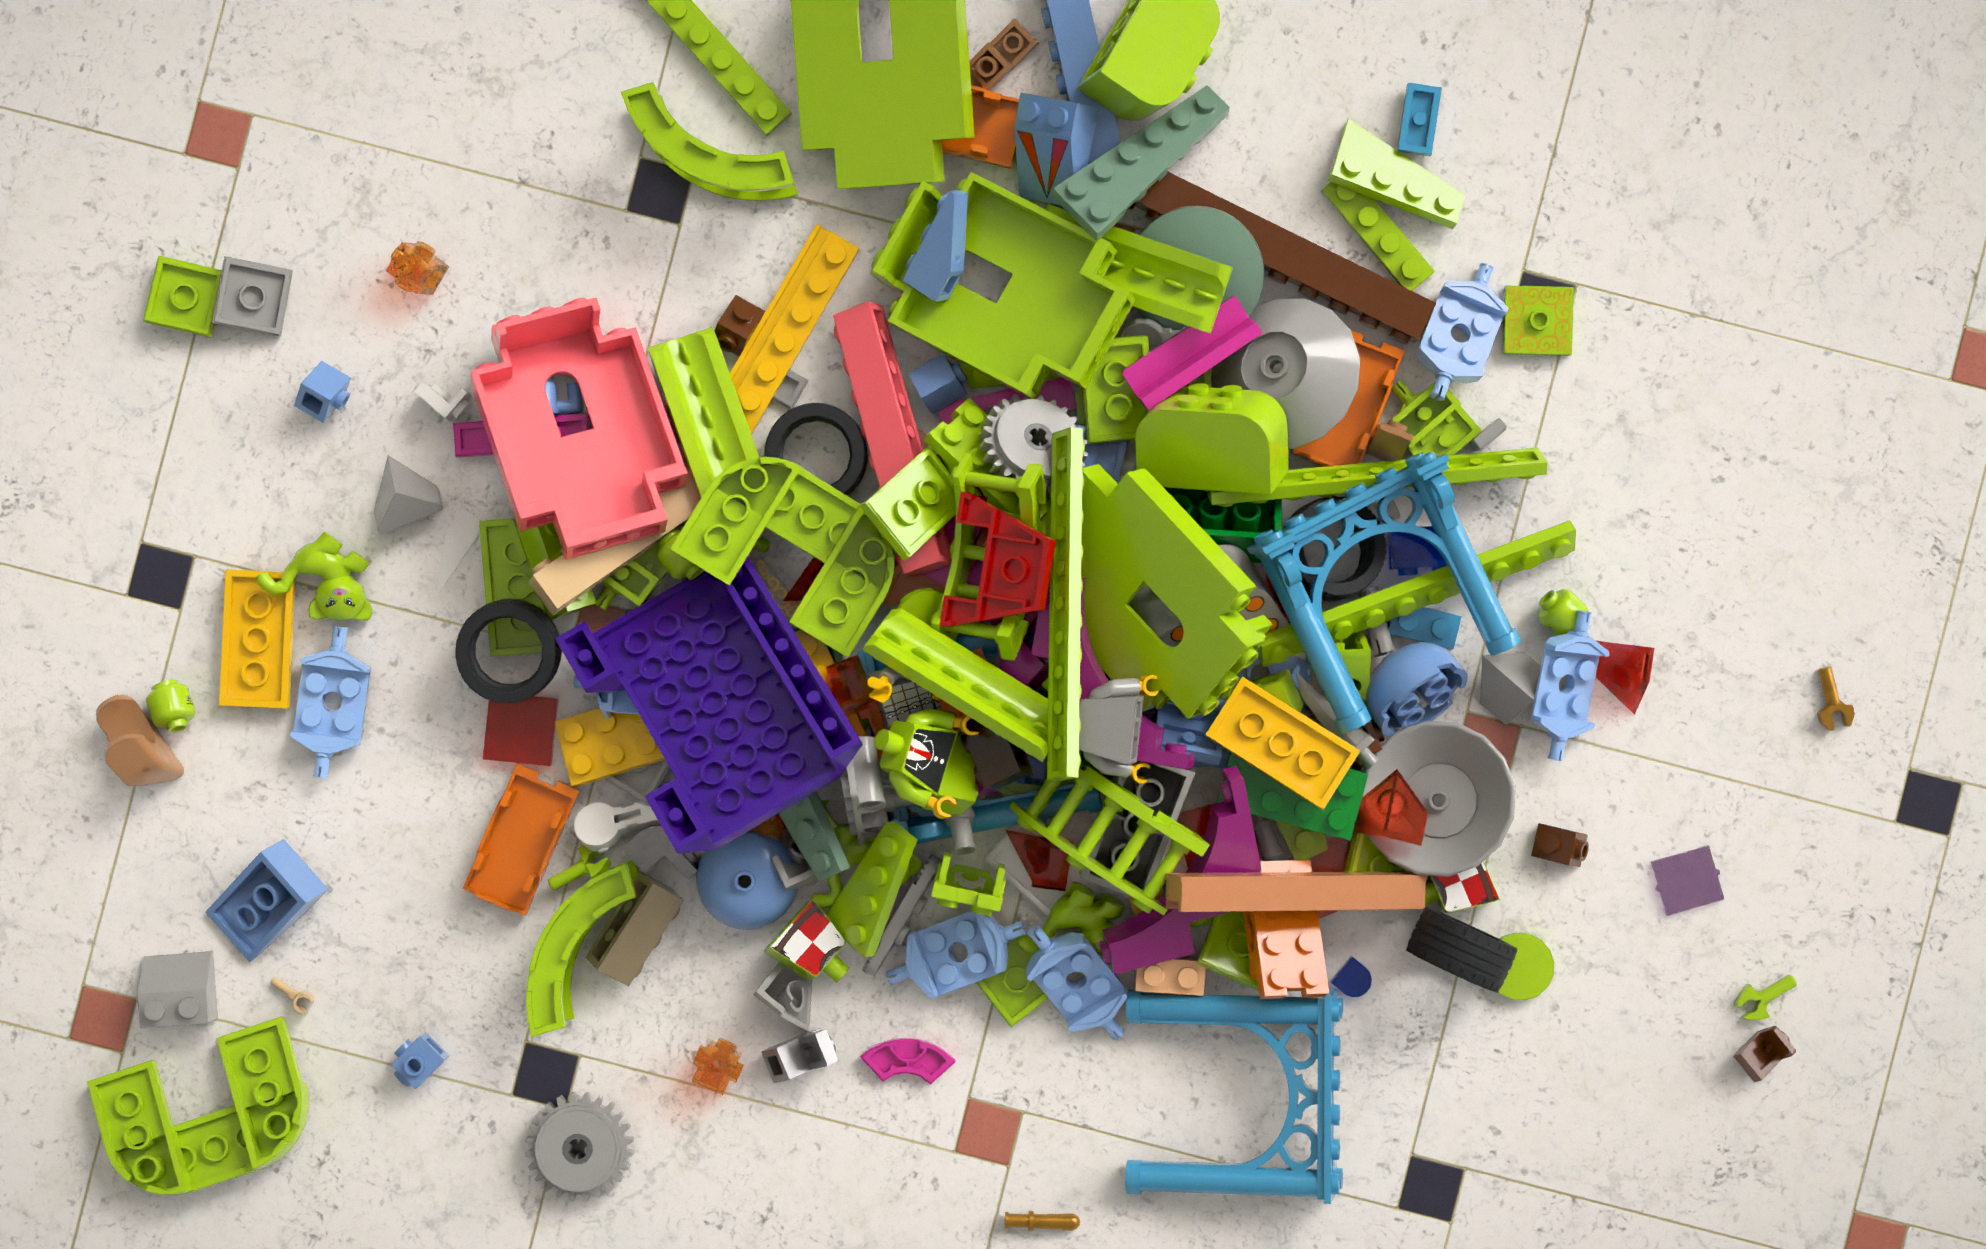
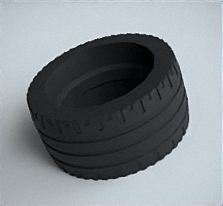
M825 403L802 404L784 413L775 422L768 434L764 451L765 457L783 459L786 439L794 429L802 424L814 421L831 424L840 430L849 445L850 458L846 471L839 480L830 486L847 496L852 493L864 476L868 460L865 438L854 419L843 410Z
M1332 496L1314 500L1299 508L1290 518L1299 514H1303L1304 518L1316 513L1314 508L1316 505L1331 498L1337 502L1345 497ZM1366 506L1356 511L1357 515L1364 520L1377 519L1376 515ZM1354 526L1353 532L1355 533L1364 528H1357ZM1385 533L1368 537L1359 542L1361 553L1358 568L1346 580L1337 582L1325 580L1321 600H1342L1362 592L1372 584L1381 572L1386 559L1387 544ZM1302 546L1299 551L1300 561L1303 565L1310 567L1305 559ZM1301 573V582L1310 597L1315 574Z
M519 599L493 601L476 610L460 629L455 649L456 664L464 682L479 696L497 703L522 702L541 692L556 675L561 661L562 650L555 638L560 635L552 619L534 604ZM500 618H516L526 622L537 633L542 644V659L537 671L529 679L518 684H502L491 679L481 669L476 658V642L480 632L490 622Z
M1426 906L1419 916L1420 918L1415 925V929H1413L1406 951L1457 977L1498 993L1508 975V971L1511 969L1517 948L1478 928Z

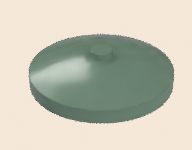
M1185 206L1170 210L1157 217L1140 234L1141 236L1233 267L1221 303L1235 296L1247 315L1250 316L1263 288L1264 264L1256 240L1239 220L1216 208ZM1136 308L1143 318L1152 319L1163 328L1182 330L1184 327H1187V325Z

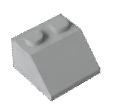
M213 951L144 956L137 993L140 1028L203 1024L218 1019Z

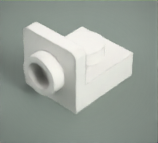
M422 382L414 391L449 421L453 417L459 419L471 405L468 400L472 395L463 388L450 403L447 399L451 395L436 382L431 387Z

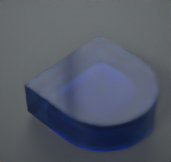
M1350 956L1330 982L1345 995L1360 997L1370 989L1372 978L1369 970L1353 956Z

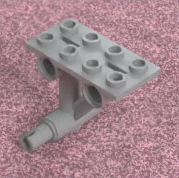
M870 736L859 737L863 745L841 775L850 836L857 835L859 846L866 845L865 839L878 836L885 823L888 822L887 813L895 812V808L916 805L898 796L889 781V774L880 768L878 749L874 743L875 738ZM969 807L960 816L949 814L951 817L945 818L944 822L951 828L954 854L966 855L974 852L976 849L971 823L975 817L973 808Z

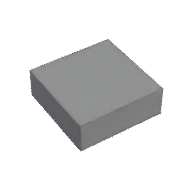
M789 369L784 381L772 399L789 409L794 408L809 380Z
M1498 418L1485 427L1469 443L1476 451H1480L1507 430V426Z

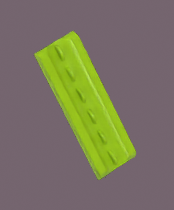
M1051 204L1047 205V211L1083 228L1065 209ZM1115 226L1101 237L1110 242L1117 250L1103 278L1130 291L1136 299L1133 307L1204 332H1212L1233 267Z
M712 327L647 348L700 499L713 480L724 470L738 462L759 458L717 336Z
M892 609L862 650L873 656L876 660L931 692L937 698L947 702L966 716L992 730L995 734L1005 738L1027 754L1034 756L1042 762L1047 756L1048 699L907 611Z

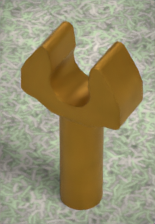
M1832 667L1818 669L1826 701L1824 708L1817 712L1819 722L1827 730L1833 731L1834 722L1832 714L1835 711H1839L1844 726L1850 727L1855 714L1853 705H1846L1839 700Z

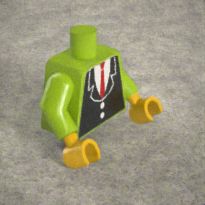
M929 708L910 714L905 722L895 720L891 725L890 731L882 729L877 733L874 743L877 749L883 751L879 763L880 768L889 774V781L898 796L925 809L929 806L933 809L936 817L945 819L951 817V815L942 812L940 805L942 802H946L948 805L955 806L957 805L955 799L949 796L936 799L932 797V794H939L958 734V732L953 730V727L960 728L967 735H977L979 732L967 730L966 722L970 717L966 715L962 716V718L955 717L956 713Z

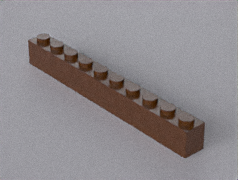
M1170 172L1160 181L1157 180L1139 202L1135 201L1128 208L1133 210L1134 207L1146 211L1145 217L1151 221L1170 210L1185 206H1207L1224 211L1239 220L1253 235L1261 251L1264 270L1269 272L1268 278L1283 285L1287 281L1299 286L1298 292L1313 300H1316L1317 296L1330 302L1328 307L1341 314L1346 315L1350 311L1360 316L1358 321L1363 325L1375 330L1380 326L1390 331L1389 337L1402 344L1407 345L1409 341L1415 343L1419 340L1436 305L1435 302Z

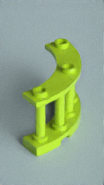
M654 82L621 91L631 118L652 150L668 167L695 186L717 195L745 201H770L798 196L784 150L760 155H737L718 150L690 135L676 122L667 110L662 96L658 94Z
M964 453L959 465L955 466L951 473V485L955 491L956 518L961 491L976 495L975 487L1013 492L1019 497L1020 513L1004 512L1046 534V522L1040 521V504L1046 503L1045 479L1042 465L1029 463L1023 476L1014 479L974 472L971 454ZM956 523L955 539L950 546V558L952 561L948 580L938 611L932 615L930 626L947 637L950 636L951 632L995 639L999 646L1001 659L1015 661L1029 625L1028 621L1023 620L1025 614L1004 617L1002 623H999L997 626L978 622L954 627L939 626L944 595L977 600L979 586L966 583L971 559L983 561L986 547L973 545L974 525Z
M1081 754L1079 777L1074 779L1076 784L1049 825L1039 815L1062 780L1046 779L1028 809L1015 802L1011 803L1009 808L1018 815L1016 819L1018 824L1031 832L1036 830L1067 853L1066 861L1082 871L1087 867L1134 898L1132 903L1146 913H1150L1154 909L1160 914L1165 915L1168 909L1156 899L1157 894L1167 881L1165 873H1172L1183 854L1188 855L1191 850L1202 857L1210 846L1197 833L1161 811L1154 816V810L1140 801L1141 798L1119 783L1111 782L1105 778ZM1096 788L1107 796L1104 800L1106 805L1080 845L1076 847L1060 835L1086 792ZM1125 808L1139 818L1137 822L1139 826L1110 870L1089 855L1118 811L1122 812ZM1159 830L1172 839L1170 842L1172 847L1145 889L1142 890L1122 877L1149 835L1155 834Z
M632 860L609 869L580 887L563 902L544 928L530 962L526 991L527 1020L531 1037L567 1026L566 1021L575 1019L571 985L578 951L590 929L608 910L624 901L637 897L633 882L639 872Z

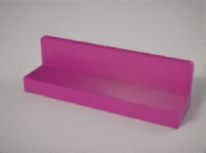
M1232 296L1221 303L1211 333L1187 326L1123 369L1122 375L1140 403L1147 410H1150L1263 332L1257 323L1249 318L1239 300Z

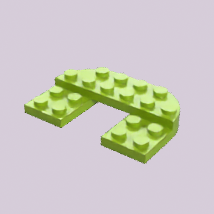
M759 457L738 462L719 474L705 491L670 548L673 552L729 586L765 527L817 558L824 565L789 622L849 658L886 597L894 574L892 546L861 509L860 506L862 504L804 470L801 466L788 460L774 457Z
M281 1016L216 1038L235 1105L177 1125H173L155 1060L87 1081L104 1147L115 1170L127 1182H131L147 1192L162 1195H183L262 1170L283 1158L301 1136L309 1111L307 1083H304L302 1080L285 1017Z

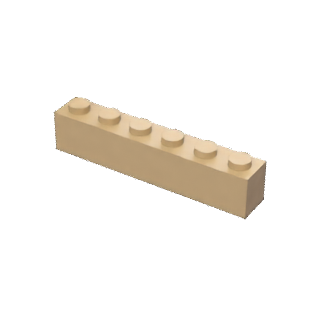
M684 464L687 471L685 486L658 493L667 517L666 531L664 533L567 560L561 549L560 551L563 555L554 561H551L548 557L532 569L535 574L532 575L528 583L552 615H555L651 549L666 534L674 529H680L686 524L700 501V496L687 464Z

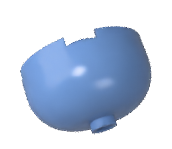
M1429 642L1409 644L1389 653L1370 675V684L1367 689L1365 704L1371 718L1383 734L1391 737L1396 731L1424 721H1433L1453 704L1450 697L1458 687L1460 689L1465 688L1468 675L1452 653L1444 647ZM1418 690L1428 703L1425 708H1422L1419 704L1420 699L1415 694V691Z
M754 827L719 849L704 851L697 868V890L704 907L715 919L732 928L752 930L774 923L787 912L795 900L798 888L786 890L772 863L771 858L776 855L786 865H792L793 863L780 837L769 830ZM741 875H748L751 878V885L749 887H744L739 883Z

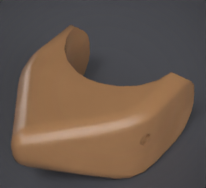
M115 695L98 706L96 720L99 727L107 735L109 742L104 753L105 761L127 786H144L171 782L184 774L182 764L158 729L153 725V722L133 698L126 695Z

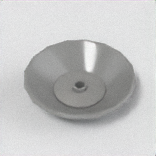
M1305 298L1274 299L1255 307L1249 318L1257 323L1263 333L1212 367V388L1238 385L1242 387V390L1261 391L1273 397L1281 405L1287 418L1288 449H1296L1323 438L1345 417L1358 391L1360 356L1351 330L1329 308ZM1282 363L1281 371L1274 373V366Z
M1424 721L1395 732L1381 745L1383 750L1373 753L1379 760L1371 768L1368 769L1366 767L1364 771L1368 773V778L1359 811L1369 839L1390 862L1417 875L1449 877L1478 867L1502 845L1514 820L1516 786L1506 758L1485 735L1457 722ZM1439 794L1444 795L1446 799L1445 804L1441 807L1435 806L1433 802L1434 797Z

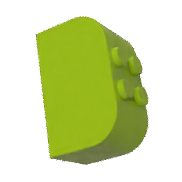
M1127 0L1079 82L1077 89L1117 117L1128 121L1143 120L1172 103L1183 92L1187 93L1197 79L1194 72L1198 65L1202 66L1213 51L1210 45L1220 25V12L1216 1Z
M1194 383L1184 386L1154 406L1142 419L1136 431L1137 470L1145 468L1162 487L1271 495L1289 470L1288 426L1283 408L1270 395L1256 390H1242V387L1238 385L1209 388L1207 384Z

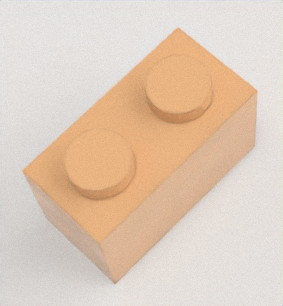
M1179 957L1138 968L1134 972V989L1140 992L1204 996L1206 968L1196 964L1197 957Z

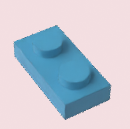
M1407 83L1397 145L1398 152L1429 157L1432 155L1442 87Z
M1423 607L1407 616L1391 619L1388 623V628L1391 635L1420 642L1434 643L1444 648L1454 649L1462 616Z

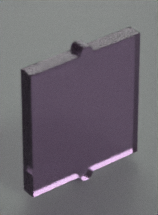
M1709 845L1651 861L1657 881L1655 890L1660 892L1667 916L1724 900L1718 878L1720 870L1715 868Z

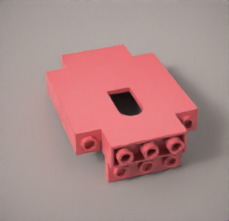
M578 298L561 307H543L532 312L530 315L522 317L512 315L498 321L495 325H492L491 341L499 363H483L477 366L475 370H471L470 385L519 531L554 523L566 560L664 533L666 531L667 517L658 493L684 487L687 478V471L637 329L636 327L628 330L617 328L603 336L599 325L601 309L597 298L588 300L586 298ZM565 374L577 382L593 429L561 437L545 391V385L551 377Z

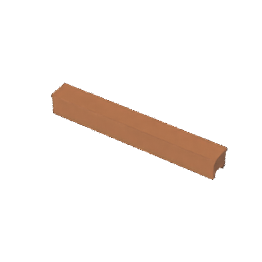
M1410 871L1165 873V878L1167 879L1166 908L1178 909L1179 912L1425 909V889L1428 875H1417Z

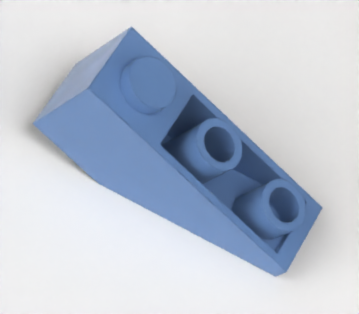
M963 190L949 191L941 197L936 207L938 211L936 217L922 232V243L918 251L908 259L905 266L907 272L902 281L935 302L949 300L964 271L968 193Z

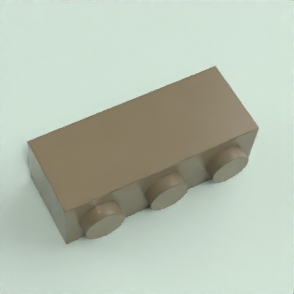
M641 871L633 882L637 897L618 905L585 957L598 971L627 986H630L633 979L641 973L644 962L651 951L659 945L662 934L671 920L676 918L684 901L672 888Z

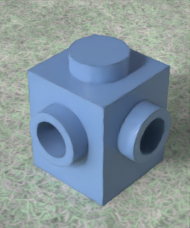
M944 353L928 360L923 366L909 373L920 398L932 414L968 395L962 384L963 381L967 380L958 362L951 364Z
M321 361L301 382L294 406L324 423L335 409L341 411L350 397L347 389L351 378Z
M425 1032L413 1043L407 1039L395 1051L394 1054L398 1059L391 1066L396 1070L394 1075L406 1087L412 1085L416 1089L450 1055Z

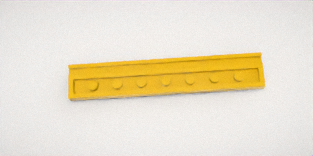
M816 224L730 372L751 434L754 433L772 402L773 396L777 393L787 372L793 366L860 251L855 245L826 230L819 224ZM683 452L682 459L687 462L685 454Z

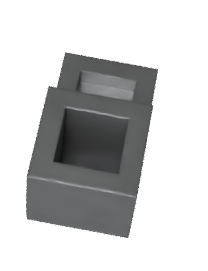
M661 825L651 826L642 830L622 848V851L644 874L653 868L664 856L687 880L692 878L698 871L696 863L700 860L695 853L677 854Z
M821 1028L803 1033L761 1051L773 1083L791 1080L812 1069L826 1067L838 1062L835 1053V1043L828 1035L827 1030H821Z

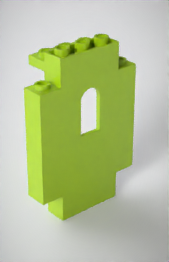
M790 0L802 150L834 149L837 189L921 184L922 180L926 183L945 182L942 140L975 138L965 0H888L893 59L867 62L862 60L859 4L861 0Z
M970 172L967 179H963L956 189L968 193L965 252H970L1013 275L997 303L958 283L949 300L935 302L902 281L907 272L905 270L906 263L911 255L918 251L922 243V232L938 213L936 207L942 197V194L934 186L922 180L918 188H915L909 194L902 217L898 218L891 226L888 233V242L875 255L871 265L872 270L870 274L879 282L902 293L901 298H897L891 305L888 322L903 333L1030 399H1036L1050 372L1086 390L1136 300L1130 291L1103 278L1117 253L1114 246L1102 238L1096 241L1085 229Z
M1100 464L1082 468V475L1084 477V487L1082 490L1084 520L1082 523L1081 539L1083 546L1081 577L1086 578L1084 607L1087 632L1101 669L1111 680L1139 679L1143 675H1155L1158 677V679H1149L1146 683L1148 691H1159L1157 695L1146 696L1141 693L1138 694L1144 696L1142 712L1154 707L1160 709L1171 700L1188 719L1199 714L1208 715L1218 706L1219 701L1217 698L1239 680L1237 674L1257 659L1259 655L1257 650L1266 641L1267 637L1265 634L1273 625L1265 615L1245 620L1239 613L1249 604L1250 598L1248 596L1255 589L1256 585L1145 468L1127 472L1118 484ZM1050 508L1041 521L1046 522L1045 535L1051 538ZM1144 583L1150 587L1181 621L1184 634L1179 645L1169 646L1165 644L1130 607L1129 602Z

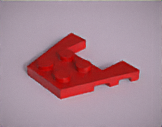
M961 491L956 523L988 528L977 600L944 595L939 626L954 627L1044 611L1056 540L976 495Z

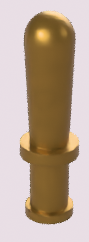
M1029 1211L1028 1214H1009V1212H1005L1004 1218L1005 1229L1015 1227L1028 1228V1231H1033V1228L1073 1231L1080 1226L1079 1217L1072 1213L1034 1214V1211Z

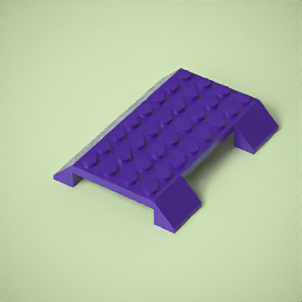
M748 556L730 586L708 572L703 571L695 579L689 580L687 578L594 633H592L584 621L555 638L586 693L626 690L676 777L647 794L645 798L677 854L716 850L839 778L863 745Z

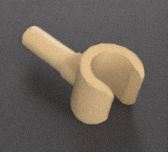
M274 977L270 984L293 1000L294 1010L297 1013L306 1014L307 1009L298 1004V999L305 997L314 1003L313 994L309 991L298 992L278 978Z

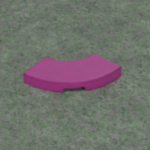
M915 1038L887 1040L874 1045L860 1055L882 1082L894 1075L908 1073L920 1076L929 1084H932L956 1062L948 1052L939 1046Z

